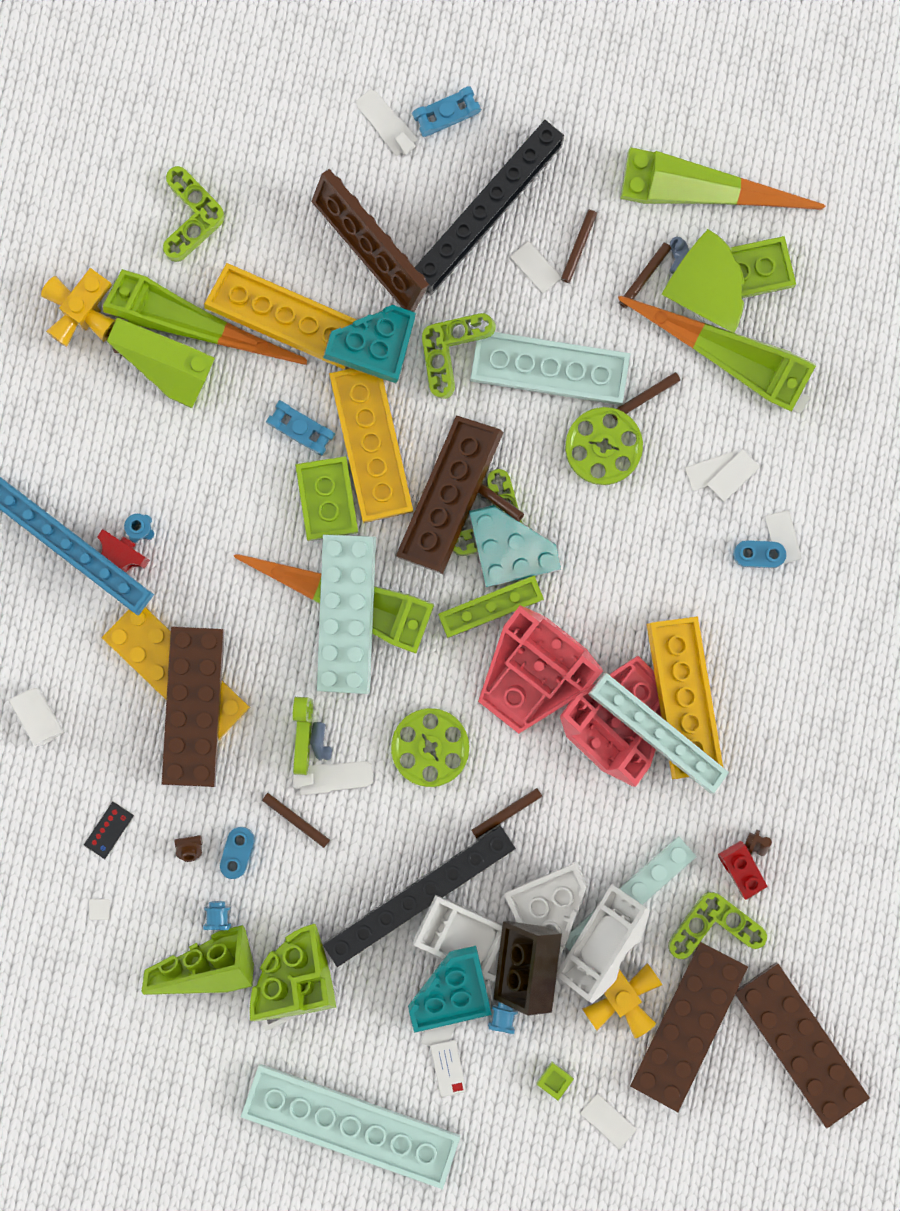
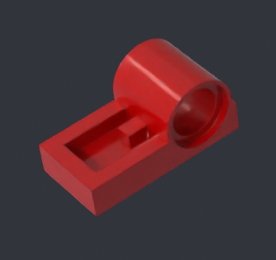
M738 841L718 854L721 863L732 877L741 896L745 900L768 887L750 852L742 841Z

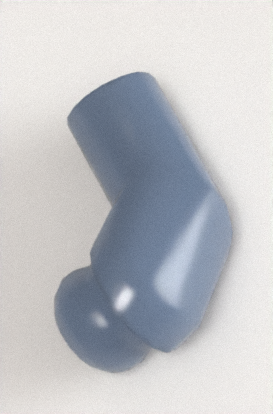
M678 236L670 241L671 251L675 258L669 270L672 274H674L681 261L689 252L686 241Z
M314 722L310 744L315 757L320 761L322 759L330 760L332 758V747L324 746L323 742L326 724Z

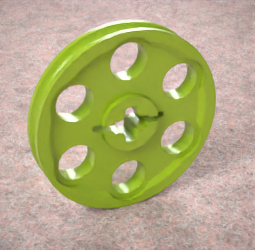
M609 407L594 408L580 415L571 425L565 443L566 457L573 471L583 480L596 485L615 484L627 478L639 464L643 452L642 435L635 421L626 413ZM606 415H615L617 418V425L614 428L604 426L603 418ZM589 422L593 427L592 433L587 436L580 434L578 431L580 423ZM626 432L633 433L636 437L635 444L632 446L624 445L621 440L622 435ZM607 440V445L611 446V450L607 449L605 453L600 452L601 448L595 444ZM579 446L583 447L587 452L586 458L580 461L575 460L572 456V450ZM619 457H625L629 460L630 467L626 471H620L616 468L615 462ZM595 464L602 465L605 468V475L601 478L593 477L590 472L591 467Z
M434 708L421 709L409 714L399 723L392 737L391 754L396 768L407 780L419 786L437 787L452 781L461 773L469 756V739L463 725L450 713ZM427 714H434L438 718V725L434 729H427L423 725V718ZM405 727H411L415 731V738L411 742H405L400 737L401 730ZM456 727L460 730L461 737L457 742H450L446 739L445 733L448 728ZM422 734L431 743H437L438 746L435 748V754L439 761H436L430 752L425 753L423 751L426 747V741ZM405 753H411L415 757V764L411 768H405L400 763V758ZM455 753L460 757L461 762L457 768L452 769L446 765L445 759L448 754ZM428 766H433L438 771L436 780L431 782L423 777V770Z

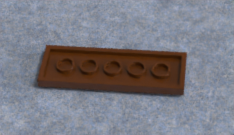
M330 169L326 170L321 174L311 202L397 303L404 309L412 312L415 311L429 286L425 277L414 268L408 257L401 253L391 237L385 234L377 225L374 217L368 214L360 205L359 200L347 190L342 180L335 176Z
M456 415L396 553V557L434 572L444 573L504 433L501 429Z
M171 627L161 785L216 787L224 629Z
M702 942L699 943L630 1087L679 1112L749 966Z
M777 962L738 988L735 996L826 1129L870 1099Z

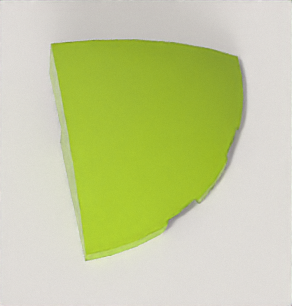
M707 229L681 261L661 295L735 333L744 307V301L742 300L743 273L740 264L735 261L729 245L717 234Z
M316 924L302 927L285 937L286 941L276 951H271L260 967L262 973L256 986H253L251 992L250 1021L284 1018L336 1008L331 974Z

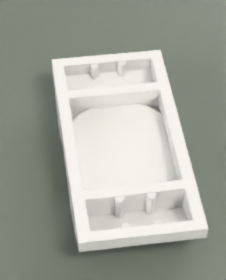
M611 884L557 971V977L587 1001L594 1003L617 980L620 964L625 955L640 942L650 910Z
M435 895L412 945L443 959L450 951L476 946L483 977L496 981L502 924Z

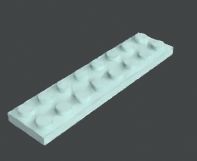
M259 1064L241 1114V1118L442 1190L460 1140L459 1134Z

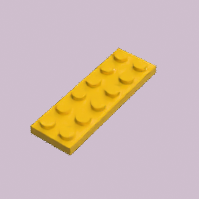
M226 263L204 303L205 309L345 370L346 366L324 359L323 355L331 331L351 325L357 319Z
M352 368L329 373L363 523L412 513L413 507L383 379Z
M146 607L139 616L129 609L101 638L167 700L171 631ZM223 680L221 686L218 741L251 708Z
M698 616L646 624L662 718L723 767ZM669 760L672 779L689 777Z

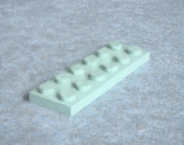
M494 332L491 337L477 340L470 382L622 405L630 353Z
M323 535L317 691L370 693L376 537Z

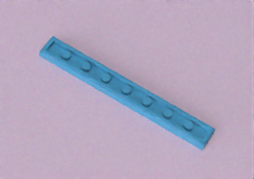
M0 477V510L133 613L138 616L155 594Z

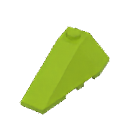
M120 318L116 319L107 339V342L117 352L142 372L168 398L193 408L215 360L214 357Z
M240 925L229 928V930H220L212 934V939L201 945L195 943L189 946L190 950L178 957L172 955L145 969L142 994L223 993L252 987L254 962L245 927Z

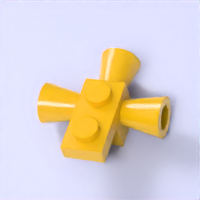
M89 268L72 292L57 276L50 278L41 291V297L60 305L59 309L64 316L46 332L65 347L68 346L77 325L85 331L90 327L103 342L107 341L116 320L100 313L101 310L97 305L113 286L111 282L92 268Z
M648 963L629 982L619 969L617 980L604 993L606 998L586 1006L582 1010L596 1031L615 1012H617L620 1018L625 1015L633 1037H641L656 1025V1022L638 1006L642 1003L638 996L662 986V983Z

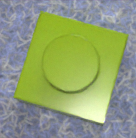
M551 1061L536 1084L559 1101L574 1078Z

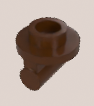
M756 829L754 834L749 832L745 842L750 854H752V851H755L758 855L765 856L772 845V840L769 837L763 838L759 836L760 830Z
M201 835L174 840L176 856L185 862H192L202 855L203 841Z

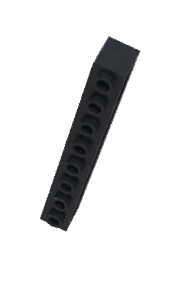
M544 120L414 267L425 277L426 282L429 284L426 291L430 295L439 288L562 148L564 134L547 120Z
M501 825L326 940L323 944L324 948L336 967H339L428 908L435 895L443 898L515 850V846Z

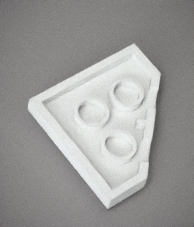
M574 862L505 892L504 895L516 922L544 926L562 933L560 958L564 952L588 885L578 863Z

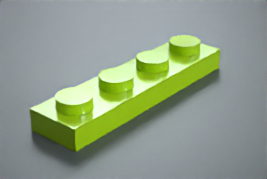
M531 576L438 613V616L448 639L511 614L520 605L528 607L543 601L544 598L535 576Z

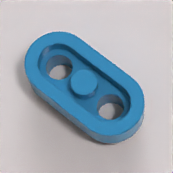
M746 540L740 542L734 548L733 558L742 567L777 568L784 563L786 550L778 542ZM744 549L751 550L752 556L750 558H746L743 555ZM770 550H775L778 553L776 559H772L769 556Z
M246 827L233 829L227 837L220 862L221 873L226 878L237 879L244 875L247 870L255 838L253 832ZM238 835H241L245 838V843L243 845H238L236 843V837ZM230 861L237 863L238 867L235 871L229 869Z

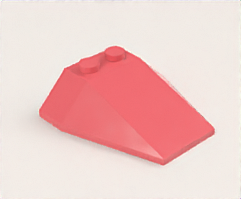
M520 605L503 627L478 702L519 734L571 702L576 695L596 681L603 672V669L584 646L551 620Z
M639 656L634 657L609 674L662 717L654 670ZM596 683L576 695L560 715L565 735L603 772L636 787L650 768L656 749L588 695Z

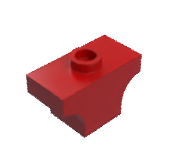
M104 529L97 536L102 544L101 554L126 573L133 567L145 569L150 561L135 551L133 548L136 544L124 536L119 540Z

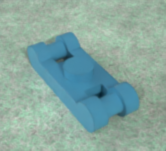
M471 86L464 87L458 93L426 107H419L412 112L415 121H418L421 126L419 130L423 137L432 135L481 112L482 109L479 103L475 102L473 98L474 92ZM465 102L467 107L460 110L458 104ZM434 115L436 121L429 122L428 117Z
M279 400L275 406L276 411L272 416L269 415L266 423L318 455L323 456L326 451L324 447L329 440L332 441L335 433ZM285 414L291 417L287 425L281 422ZM314 432L320 435L316 442L310 440Z

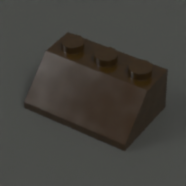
M503 921L493 999L527 1016L552 1013L562 933L544 926Z

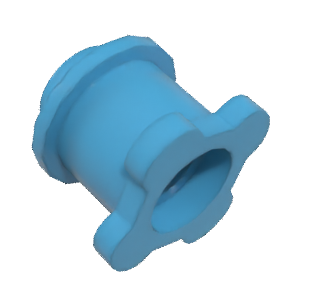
M132 514L126 519L124 529L132 542L137 543L142 539L151 540L155 536L154 531L151 529L152 518L150 516ZM141 523V528L135 531V526Z
M211 901L209 906L204 907V911L207 912L206 924L203 925V930H229L231 928V923H228V910H230V906H225V901Z
M498 1002V1005H493L494 1013L492 1022H488L489 1029L514 1034V1016L518 1014V1011Z

